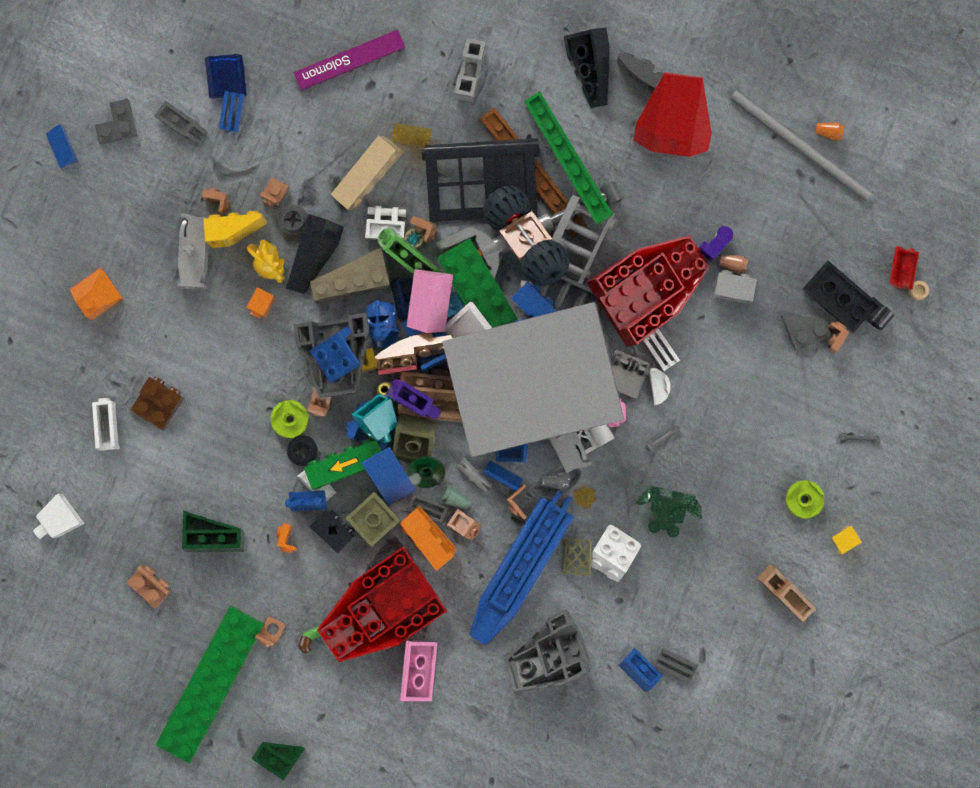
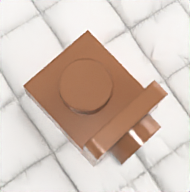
M271 177L264 192L260 193V197L263 199L262 202L270 207H273V205L279 207L289 186Z
M412 216L410 223L415 225L414 229L421 232L427 230L423 241L430 243L431 240H434L438 233L436 229L437 224L418 216Z
M832 322L828 328L837 333V335H832L828 341L830 346L827 350L836 353L849 334V331L846 330L845 325L839 322Z
M458 509L447 524V526L470 541L479 534L480 527L482 526Z

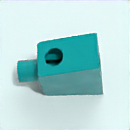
M378 394L352 414L355 421L368 437L380 440L381 443H387L392 439L389 432L397 426V420L391 398Z

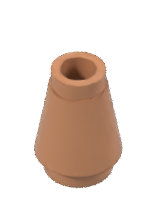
M722 254L719 265L735 273L745 274L749 259L745 258V256Z

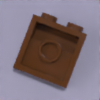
M157 376L154 379L148 377L139 392L140 395L130 410L161 430H164L184 398L180 396L181 391L173 386L170 389L164 386L165 381Z

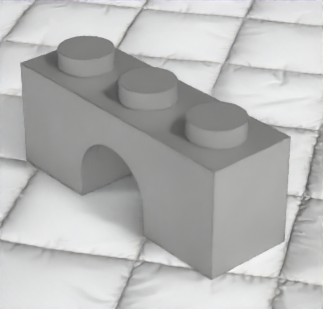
M467 38L461 72L458 75L454 92L455 99L474 102L486 42Z

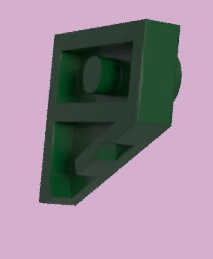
M262 742L251 759L284 781L305 748Z

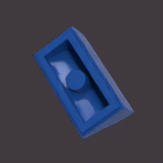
M61 124L46 133L60 168L78 161L65 128Z
M489 461L483 471L485 475L514 491L518 490L523 481L521 477L493 461Z
M635 648L619 664L626 674L645 692L651 690L662 677Z

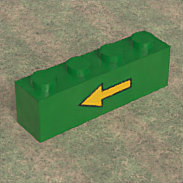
M370 438L363 441L362 446L355 448L352 445L344 448V452L337 455L334 452L326 455V459L319 462L316 459L308 462V466L304 467L311 489L316 490L365 471L362 462L374 456V453L378 454L382 451L378 440L373 441Z

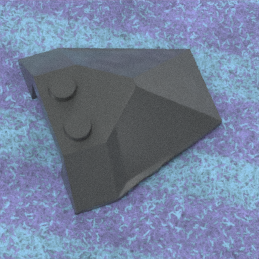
M367 313L348 315V318L320 323L311 321L294 324L296 345L303 355V361L310 371V377L319 397L325 398L358 393L369 337ZM348 326L352 333L346 336L348 339L346 343L360 365L331 383L310 350Z
M567 609L550 617L542 629L532 634L533 637L525 644L522 643L504 659L514 693L573 683L589 674L592 665L582 635Z

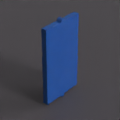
M390 447L378 454L374 453V456L362 462L365 470L388 505L400 499L403 500L405 496L416 491L415 486Z

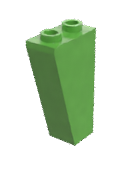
M390 226L387 229H383L379 234L377 241L382 249L414 274L415 269L444 273Z

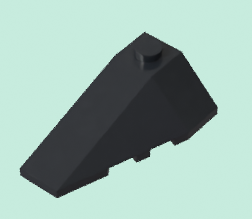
M607 28L590 29L563 36L567 57L574 64L576 69L574 72L576 77L579 76L583 84L582 90L590 108L608 105L610 46Z
M311 214L307 215L286 289L305 294L311 285L310 281L317 277L338 247L344 226Z

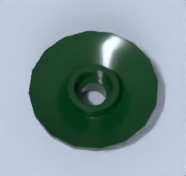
M428 456L419 457L412 461L407 470V475L413 485L421 488H430L440 484L446 474L443 463L434 457Z

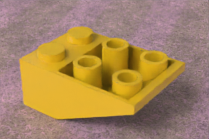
M249 211L246 215L229 213L225 217L209 215V218H204L205 242L211 248L231 247L267 225V220L259 211Z

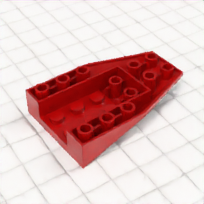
M689 235L636 249L586 283L625 346L629 347L637 345L678 315L710 267Z
M402 547L355 579L318 627L317 631L337 661L342 662L397 646L448 610L406 548Z

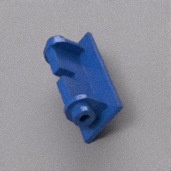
M325 490L289 492V499L285 501V506L289 507L291 511L327 510Z

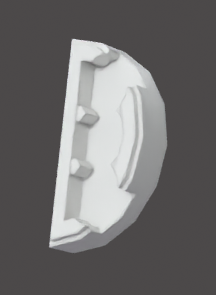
M650 368L649 378L654 406L667 399L671 384L668 376L657 368Z

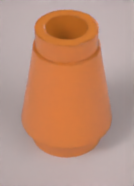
M817 123L815 134L834 141L842 140L844 125H840V123Z

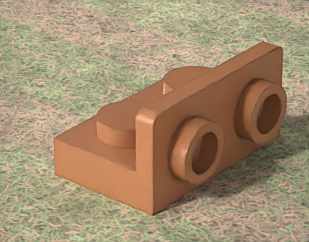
M140 565L127 584L156 609L172 592L169 588L170 584L163 578H157L154 575L156 573L155 570L149 565L146 567Z

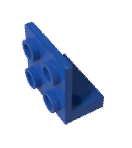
M348 326L310 350L331 383L360 365L346 343L348 340L346 336L352 333Z

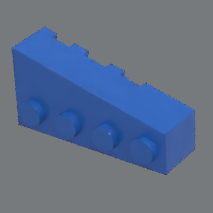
M529 281L511 297L532 318L558 311L553 306L555 302L548 295L544 297L539 292L541 288Z

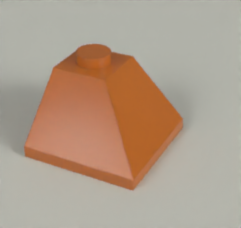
M99 268L70 289L75 302L90 320H94L123 299L102 268Z

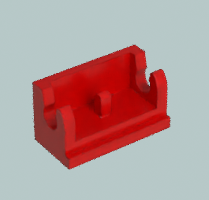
M901 246L895 247L889 281L891 286L899 289L913 290L919 252L913 248L907 250Z

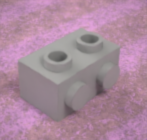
M722 270V273L719 272L716 275L713 298L751 304L754 299L757 279L752 278V275L749 274L738 276L733 275L732 271Z

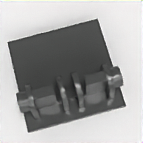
M615 349L611 365L617 390L620 393L637 399L645 375L648 376L651 371L648 368L650 363Z

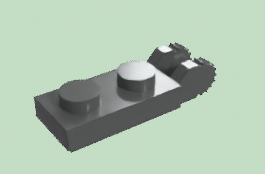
M167 101L163 103L155 114L158 120L197 145H200L201 141L190 134L191 131L195 128L202 135L206 136L208 134L196 121Z

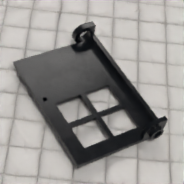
M539 138L425 145V149H421L422 161H426L430 222L485 219L483 207L465 208L463 185L484 184L485 200L492 192L498 188L500 189V187L509 185L519 188L526 194L529 200V213L532 211L534 215H538L534 157H540ZM483 157L484 180L463 181L462 158ZM458 159L459 182L438 183L437 160ZM460 186L461 208L440 210L439 187Z

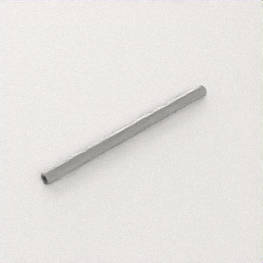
M737 90L731 96L732 100L865 201L869 199L872 195L870 191Z

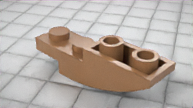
M422 333L403 339L375 356L379 370H389L402 366L409 367L417 364V358L444 355L445 351L442 341L452 339V336L434 338L432 333Z

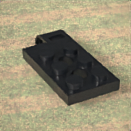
M829 260L824 263L802 288L807 295L837 321L845 325L851 333H854L865 320L876 329L882 331L894 317V313L888 307L881 304L875 297L871 298ZM825 283H832L834 291L827 292L824 288ZM840 295L848 297L849 302L847 305H842L839 302Z

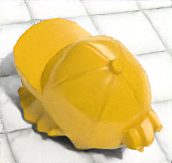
M263 239L260 241L259 247L255 244H249L247 250L254 257L252 264L258 275L265 279H275L278 283H282V280L285 279L283 276L285 259L279 260L277 247Z

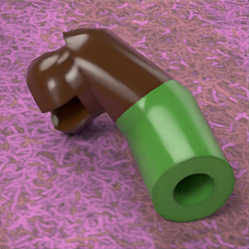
M318 627L302 634L298 644L299 650L302 653H309L311 651L310 644L312 639L321 636L317 631Z

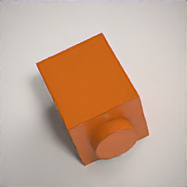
M257 287L246 308L250 310V315L258 319L261 316L266 319L276 301V297Z

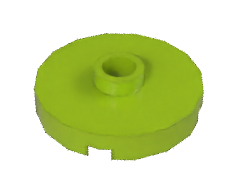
M294 400L278 403L271 413L272 428L278 435L284 438H295L302 435L309 424L307 409L301 403ZM289 416H292L294 418L293 422L291 423L287 422V418Z
M797 481L786 492V507L791 514L798 518H813L824 507V492L813 481ZM803 496L807 497L806 503H803L801 501V498Z

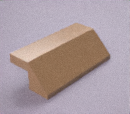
M401 372L400 380L432 398L433 402L431 404L438 407L441 413L438 418H430L426 415L423 417L398 404L397 416L403 414L422 419L462 422L451 376Z

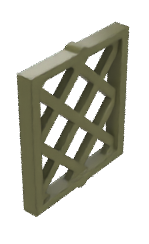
M565 539L563 574L591 576L593 540ZM571 541H575V542H576V544L574 545V547L571 546V544H570ZM586 542L587 545L583 548L580 543ZM578 546L581 549L579 554L575 551ZM572 552L575 555L573 561L569 557ZM583 553L587 557L584 561L580 558ZM577 560L580 562L578 568L574 564ZM571 566L574 568V572H569ZM583 567L586 572L580 573L579 570Z

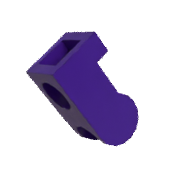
M728 226L720 227L715 234V238L709 244L704 241L698 249L712 262L732 240V229Z

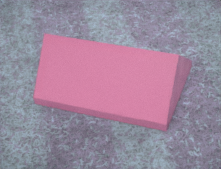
M414 270L407 327L425 333L445 332L453 274Z
M406 641L400 701H432L437 642Z

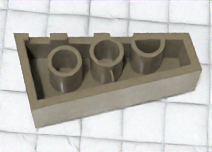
M382 247L310 281L313 299L316 304L391 288Z

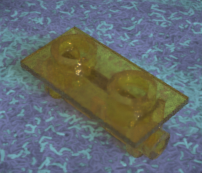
M394 123L392 142L425 147V145H430L432 129Z

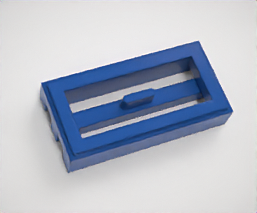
M225 91L219 129L239 132L244 94ZM229 96H232L227 126H225ZM236 97H239L235 125L231 127Z

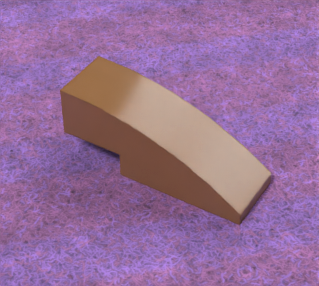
M769 565L758 576L757 579L801 622H804L816 609L772 565Z

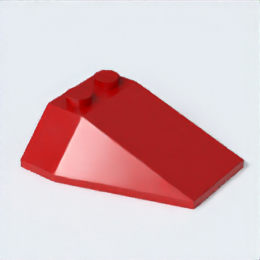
M664 72L636 121L633 141L651 152L691 157L708 151L712 131L703 77Z

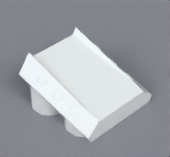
M469 302L446 323L445 332L451 335L452 338L491 329L492 327L473 302Z

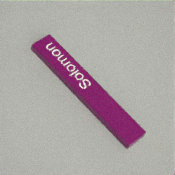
M397 29L293 73L301 91L405 49V45Z

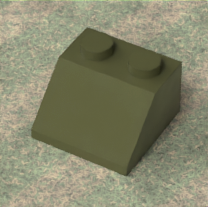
M400 414L393 445V453L396 458L414 461L419 457H431L438 422Z

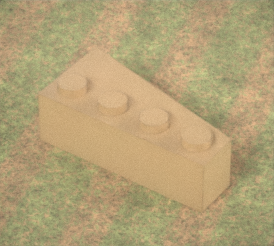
M378 135L331 195L346 209H357L361 205L363 197L373 190L374 185L404 152L387 137Z

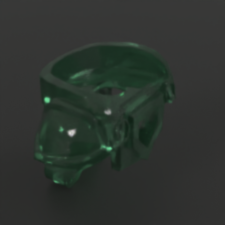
M651 485L650 488H647L646 491L640 494L638 501L636 500L635 502L637 505L651 503L650 511L654 513L653 517H656V520L649 522L648 530L650 532L657 533L660 529L666 530L668 536L672 538L679 535L680 529L675 523H683L686 511L695 518H703L701 505L698 503L696 495Z

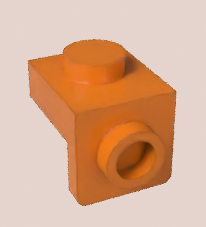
M283 523L282 526L278 527L276 534L278 542L276 546H280V550L283 552L292 553V550L297 551L298 547L288 544L293 525Z

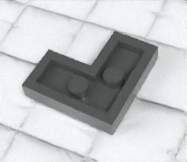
M127 98L110 102L113 121L95 125L100 145L137 136L130 100Z

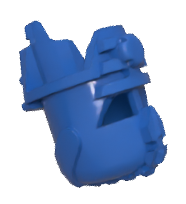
M379 300L373 301V303L366 307L365 312L368 316L369 336L375 347L383 348L384 350L396 343L399 334L395 321L396 309L391 303Z

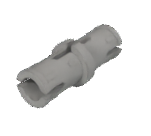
M465 458L457 465V468L469 477L468 480L470 482L473 481L484 493L493 485L480 473L481 470L474 468Z

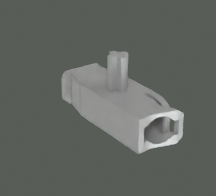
M184 213L181 214V218L188 220V222L183 221L180 228L178 269L181 282L178 283V287L180 289L206 290L204 280L208 270L209 245L205 242L204 218L207 217H195Z
M576 432L549 438L566 473L573 469L591 465L590 460L581 461L580 459L581 455V458L585 460L586 453ZM575 445L578 446L579 451H580V455H579V452H578L577 448L575 447Z

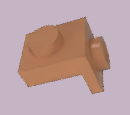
M216 188L203 189L202 198L205 201L220 203L218 212L221 215H225L226 211H229L231 204L227 194L221 193V190Z
M314 386L307 411L311 412L314 416H326L330 409L332 397L320 398Z

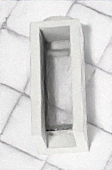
M110 398L98 399V402L92 403L95 448L100 451L120 449L117 432L116 403L110 401Z

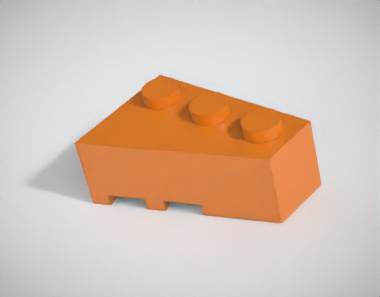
M420 505L400 522L401 530L411 537L414 545L421 550L436 571L454 557L457 548Z

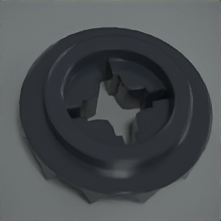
M297 436L287 446L288 458L295 465L307 466L308 462L315 460L317 457L318 447L315 441L308 436ZM300 443L304 448H310V450L305 452V459L302 454L294 453L300 450Z

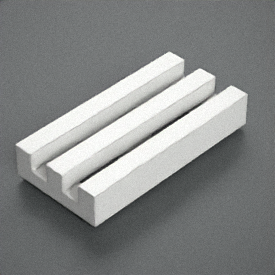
M659 329L643 340L663 371L680 361ZM656 335L659 337V339L661 340L669 354L674 359L673 361L670 360L666 352L663 350V348L655 338ZM651 339L668 363L666 366L648 340Z

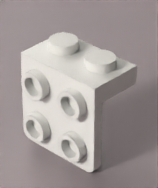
M609 525L592 551L591 566L606 574L608 578L619 582L630 567L641 548V544L615 526Z

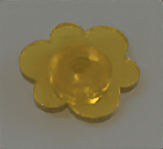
M583 486L581 490H577L574 494L577 499V505H582L586 509L596 502L594 497L595 490L593 488L587 489V487Z

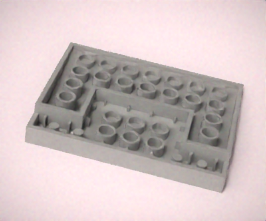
M595 302L442 341L471 457L624 420L604 331Z

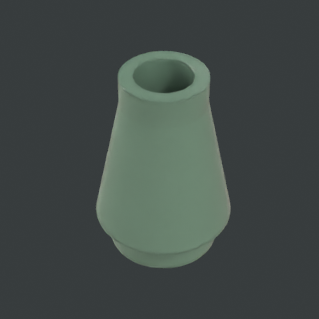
M447 486L441 497L444 504L464 510L468 508L471 501L453 486Z

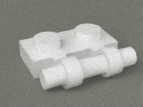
M382 206L368 207V214L375 215V219H367L366 239L378 240L381 231L389 226L404 238L405 222L398 221V217H406V210L399 209V207H393V209L382 208ZM381 215L392 216V221L381 220Z

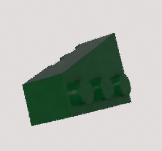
M183 510L182 549L185 552H244L245 533L241 528Z

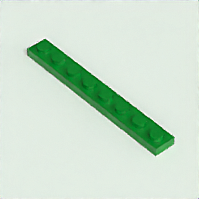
M539 91L524 101L595 223L599 225L612 217L614 214L542 93Z

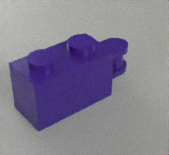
M393 380L385 395L386 397L391 398V400L416 415L423 417L426 415L430 418H438L440 416V409L431 404L433 402L432 398L402 380Z

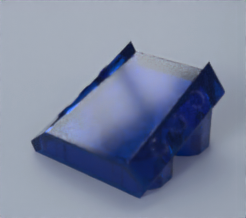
M235 53L231 55L207 56L205 58L210 99L224 98L225 91L247 95L244 74L245 65L242 55Z

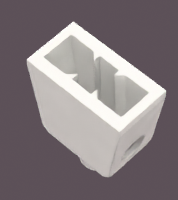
M57 494L37 514L36 517L41 524L33 531L39 539L46 534H49L52 538H58L83 525L84 522L63 494Z

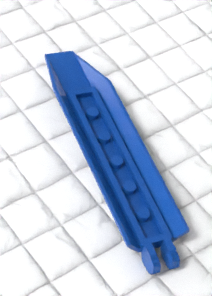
M560 490L557 491L551 502L543 497L540 498L480 598L469 635L484 645H487L515 617L574 519V516L565 511L572 497L568 496L565 499L562 508L555 505L562 495Z

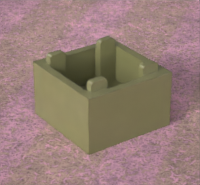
M373 492L345 518L371 547H374L402 521L376 492Z

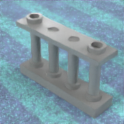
M572 194L552 240L560 243L565 249L588 259L584 269L569 263L567 270L580 276L578 283L582 284L583 280L587 282L591 274L589 270L591 263L608 228L612 229L616 219L613 218V215L602 223L605 225L600 235L573 223V220L570 219L573 212L582 213L590 218L592 216L587 207L581 205V202L578 201L579 197ZM570 229L596 241L592 252L564 240L565 238L562 237L564 230Z

